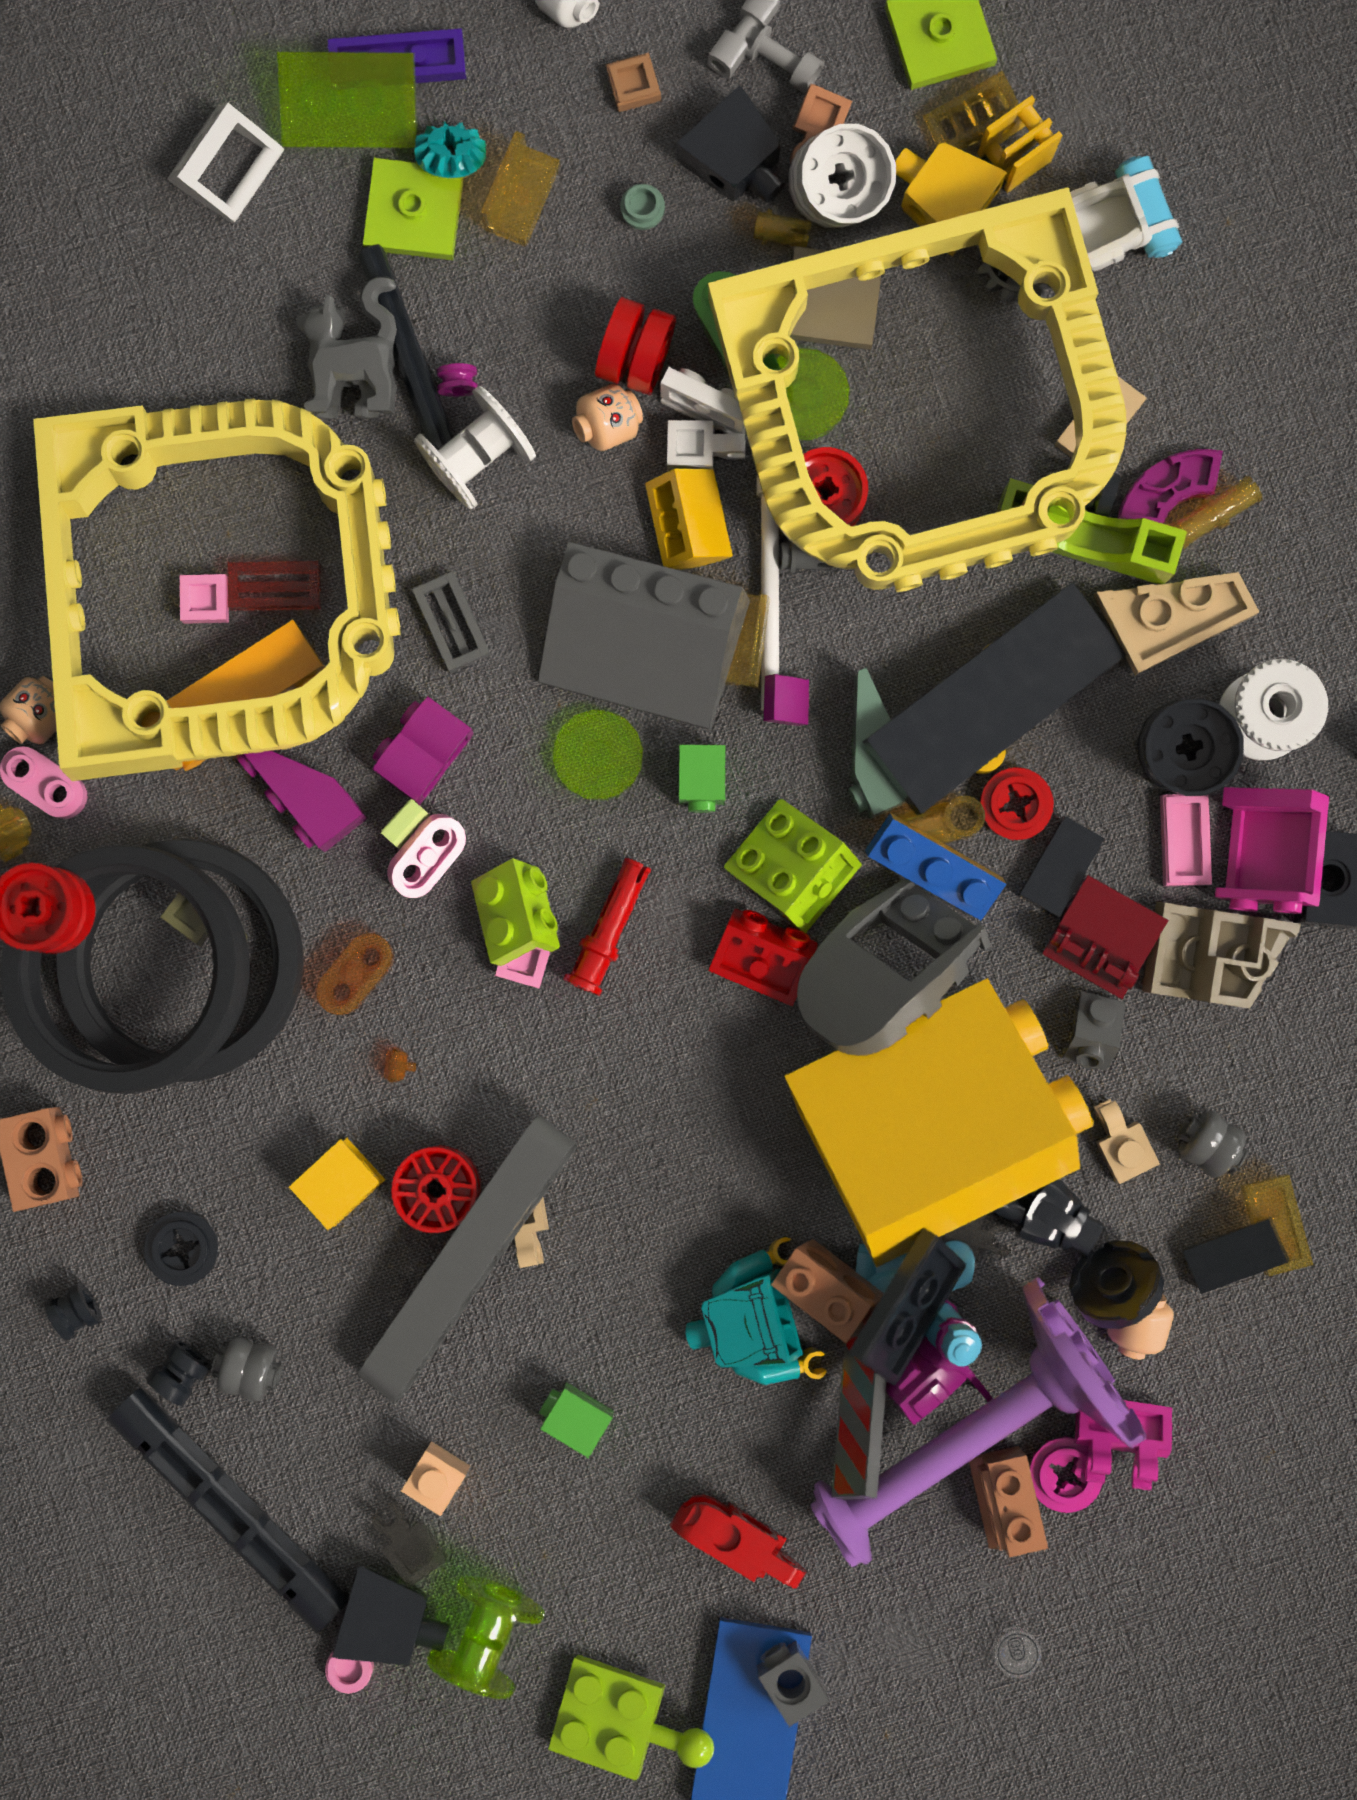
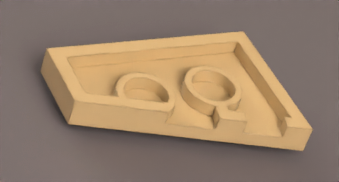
M1239 572L1185 579L1182 582L1161 585H1143L1126 590L1100 591L1094 595L1118 644L1125 652V657L1134 675L1259 613Z

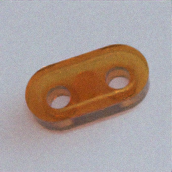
M372 933L362 934L353 939L322 976L317 985V999L322 1008L335 1015H347L356 1011L392 968L394 951L390 943L385 938ZM374 948L379 953V961L373 966H368L364 962L363 956L368 949ZM339 984H346L350 989V995L344 1001L337 1000L334 995V990Z

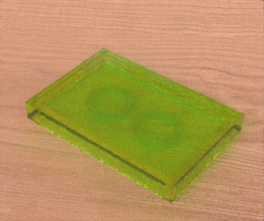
M277 52L282 147L415 148L417 136L415 52Z

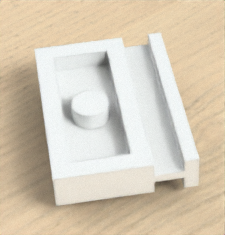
M668 367L661 381L660 397L662 399L660 403L696 420H712L714 429L725 434H745V426L733 390L722 388L719 391L704 384L705 379L694 371L682 368L679 372Z

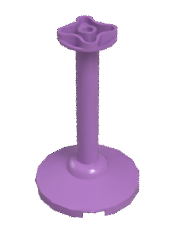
M1039 1277L1022 1287L1037 1347L1030 1356V1368L1032 1370L1030 1375L881 1473L878 1480L877 1499L843 1500L831 1497L832 1486L822 1480L814 1484L815 1490L813 1492L816 1501L811 1503L812 1511L821 1525L833 1537L850 1566L855 1567L859 1563L866 1565L872 1560L868 1528L1053 1405L1065 1413L1082 1411L1130 1448L1146 1439L1147 1435L1133 1408L1128 1409L1124 1400L1112 1385L1115 1379L1062 1303L1058 1299L1048 1303L1041 1289L1045 1283Z

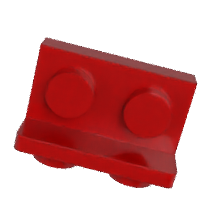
M734 909L708 971L793 1007L797 998L801 973L816 952L818 943L812 941L805 932L799 929H784L768 922L764 915L756 911Z

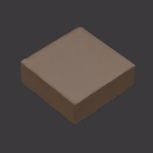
M649 53L606 64V72L618 113L661 101V93Z

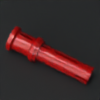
M624 858L623 865L601 910L596 925L590 936L585 935V938L581 939L579 945L582 950L572 972L566 973L563 981L600 997L603 991L600 988V984L610 963L616 962L619 956L617 954L618 949L615 947L639 897V893L651 872L649 867H643V864Z

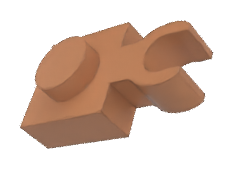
M812 83L808 86L792 130L802 133L804 136L802 141L793 148L790 154V164L795 153L809 138L838 124H844L852 103L851 100Z

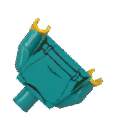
M787 1237L772 1242L768 1252L761 1249L733 1262L712 1285V1297L702 1302L701 1309L704 1319L689 1322L686 1325V1339L691 1349L696 1350L711 1346L715 1362L719 1367H731L736 1375L761 1385L798 1379L800 1373H805L813 1379H820L827 1372L824 1368L809 1370L808 1363L810 1359L815 1356H824L825 1353L815 1347H809L802 1351L789 1300L771 1286L781 1271L780 1268L772 1270V1265L784 1266L788 1261L781 1259L777 1252L781 1243L792 1240Z

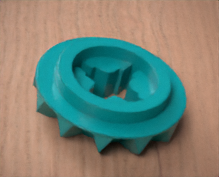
M443 121L440 128L427 126L425 134L416 136L414 156L417 164L429 174L442 178H460L476 172L484 164L486 159V141L480 139L478 129L466 130L462 122L456 126H449ZM452 145L455 149V155H451L450 150L446 146Z

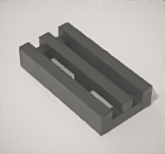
M454 571L412 589L450 674L458 671L459 668L465 665L470 666L474 664V661L491 656ZM449 584L478 647L471 652L442 591V588ZM431 592L434 593L462 655L453 659L425 597V595Z

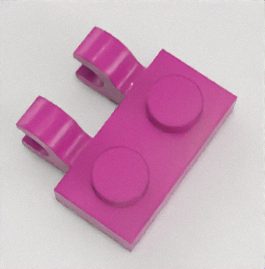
M1124 1400L1128 1409L1133 1408L1147 1435L1144 1441L1133 1448L1127 1446L1082 1411L1076 1412L1075 1444L1089 1446L1085 1467V1481L1104 1484L1105 1474L1110 1475L1111 1450L1135 1453L1131 1475L1132 1488L1151 1491L1152 1481L1157 1482L1158 1457L1168 1458L1172 1452V1407Z

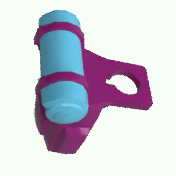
M946 1300L897 1384L892 1385L886 1381L887 1395L913 1425L945 1401L967 1378L987 1402L994 1399L967 1366L981 1352L982 1342L975 1327L959 1315L956 1306L952 1302Z

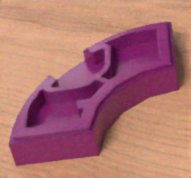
M1214 449L1187 450L1168 456L1166 459L1153 465L1127 491L1119 506L1116 518H1146L1164 524L1167 514L1177 504L1192 498H1211L1215 494L1223 451Z

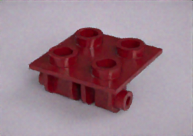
M1087 875L1042 954L1123 999L1127 990H1131L1137 981L1140 968L1169 920Z

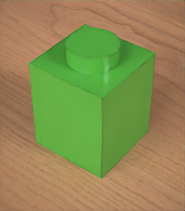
M679 745V805H688V812H715V805H724L725 745Z
M566 1382L561 1392L552 1388L538 1413L545 1417L540 1429L589 1458L612 1420L614 1410Z

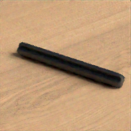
M379 244L367 246L359 254V260L367 281L377 276H388L395 281L396 288L379 294L378 303L385 307L395 318L397 332L393 343V352L425 438L438 451L454 438L385 250Z

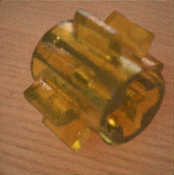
M0 803V856L4 862H7L22 854V848L29 845L27 838L31 835V825L22 810L12 806L3 809Z

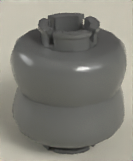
M1204 1111L1198 1117L1195 1114H1191L1188 1117V1121H1184L1177 1133V1139L1181 1140L1179 1146L1180 1156L1184 1160L1198 1165L1210 1177L1219 1178L1227 1171L1229 1174H1234L1237 1171L1234 1165L1240 1168L1248 1154V1150L1244 1148L1246 1142L1245 1132L1235 1125L1228 1124L1215 1111Z
M234 1337L226 1349L219 1346L212 1364L211 1375L218 1376L217 1388L220 1392L230 1395L240 1394L248 1400L258 1402L264 1398L267 1390L276 1391L282 1374L283 1363H276L277 1350L269 1344H254L243 1337Z

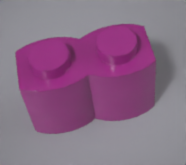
M428 696L421 704L414 701L407 708L400 719V723L404 725L401 732L394 740L390 737L385 738L372 756V759L376 761L373 771L409 799H413L419 806L434 789L445 771L455 761L474 734L472 728Z

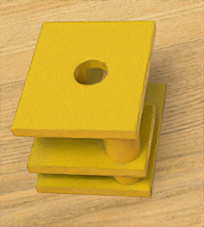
M1032 95L986 127L977 153L980 158L986 155L993 165L1007 172L1004 179L1006 181L1004 187L1006 193L1050 163L1063 136L1060 131L1056 134L1051 132V119L1042 120L1033 108L1035 98ZM1026 126L1029 132L1003 150L1000 144ZM1037 143L1039 144L1038 147H1036L1031 152L1022 157L1023 153H1025L1027 150L1032 148Z
M347 1137L344 1141L340 1139L293 1182L289 1188L322 1225L329 1230L340 1223L386 1179Z

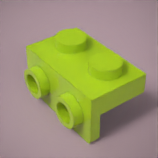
M512 858L471 881L490 963L503 966L535 948L549 952L560 948L556 933L558 924L551 912L546 893L547 881L538 867Z

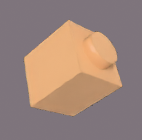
M431 1441L401 1492L441 1516L465 1478L470 1465Z

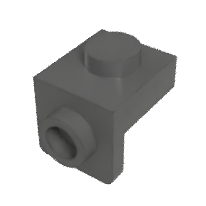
M1081 991L1076 1000L1071 1038L1064 1050L1063 1059L1077 1063L1083 1068L1107 1070L1120 1048L1125 1002Z

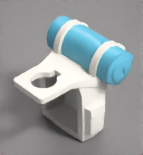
M1134 156L1121 163L1119 168L1115 170L1117 179L1099 186L1094 181L1070 192L1093 271L1106 268L1123 260L1125 252L1131 249L1135 250L1143 247L1147 257L1161 258L1172 254L1183 242L1178 231V222L1176 219H1173L1158 180L1160 176L1158 171L1154 169L1149 156Z

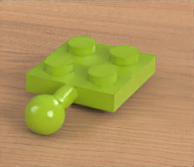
M577 1655L572 1663L548 1750L637 1781L641 1775L649 1742L677 1752L682 1763L691 1768L703 1767L711 1760L714 1754V1743L711 1736L699 1728H691L681 1733L655 1724L666 1684Z

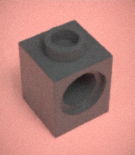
M797 1641L788 1646L784 1642L779 1643L761 1656L762 1663L757 1665L758 1678L789 1727L829 1702L826 1687ZM786 1670H796L803 1675L801 1683L791 1689L779 1685L777 1682L778 1677Z

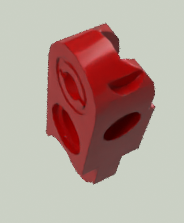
M705 1494L692 1496L680 1506L669 1524L671 1529L687 1542L755 1582L757 1577L763 1579L767 1573L783 1584L797 1589L807 1572L798 1562L780 1551L787 1540L786 1537L730 1502L726 1506L714 1497Z

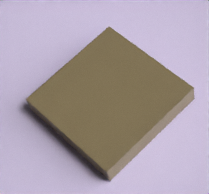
M795 246L793 260L827 252L828 250ZM881 276L866 281H860L858 277L807 290L806 310L797 321L790 338L792 340L871 350Z

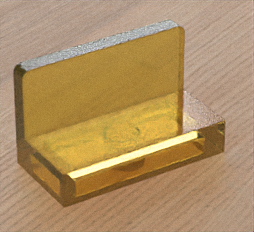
M514 132L482 207L481 215L485 231L526 247L560 169V160L526 147L525 134L521 132Z

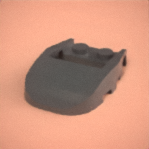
M905 878L853 909L813 954L804 967L798 983L797 999L801 1019L809 1030L840 1052L850 1055H869L886 1049L907 1035L905 1027L922 1015L929 1019L942 1007L940 999L953 984L959 986L969 973L966 962L976 949L980 947L986 952L991 946L986 929L981 924L978 926L974 925ZM883 922L936 960L910 982L853 942V937L869 925L875 928Z

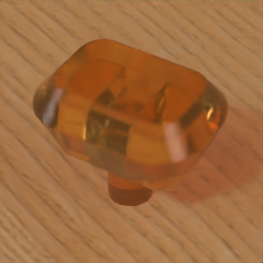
M397 1047L387 1051L384 1078L389 1083L404 1080L405 1071H416V1063L407 1062L406 1052Z

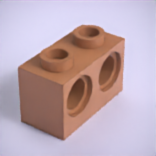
M60 1107L46 1108L0 1119V1153L13 1212L80 1197L78 1187H81L83 1183L82 1173L78 1161L71 1159L68 1142H71L73 1139L72 1127L66 1114L62 1115ZM35 1122L44 1128L46 1134L45 1141L39 1148L34 1147L28 1140V1130ZM43 1168L49 1169L55 1176V1186L50 1193L44 1192L38 1185V1174Z
M814 1239L794 1250L771 1284V1286L845 1343L860 1334L884 1294Z

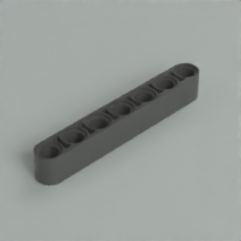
M540 1115L532 1121L360 1368L358 1376L394 1404L407 1393L574 1153L578 1145L577 1142Z

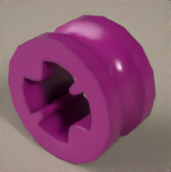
M464 363L447 364L438 367L437 377L442 379V383L438 385V393L447 397L473 395L472 390L478 387V384L473 382V378L477 376V367Z

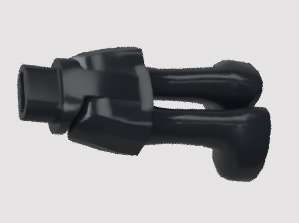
M1060 1179L1027 1194L1024 1203L1015 1200L992 1211L1015 1225V1237L1051 1248L1060 1247L1065 1251L1071 1247L1085 1256L1093 1248L1104 1227L1103 1223L1088 1215L1089 1209L1082 1206L1081 1200Z

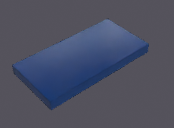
M719 1617L702 1730L706 1731L713 1740L714 1754L705 1766L695 1768L690 1800H786L798 1722L790 1727L787 1725L758 1678L757 1665L762 1663L761 1656L767 1650L782 1642L788 1646L797 1641L806 1657L809 1658L812 1639L811 1632ZM786 1670L778 1677L777 1682L784 1688H795L801 1683L803 1675L796 1670Z

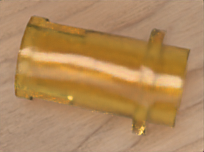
M767 208L766 212H757L753 239L761 240V245H766V242L769 241L806 248L809 235L806 234L810 231L811 220L772 214V209Z

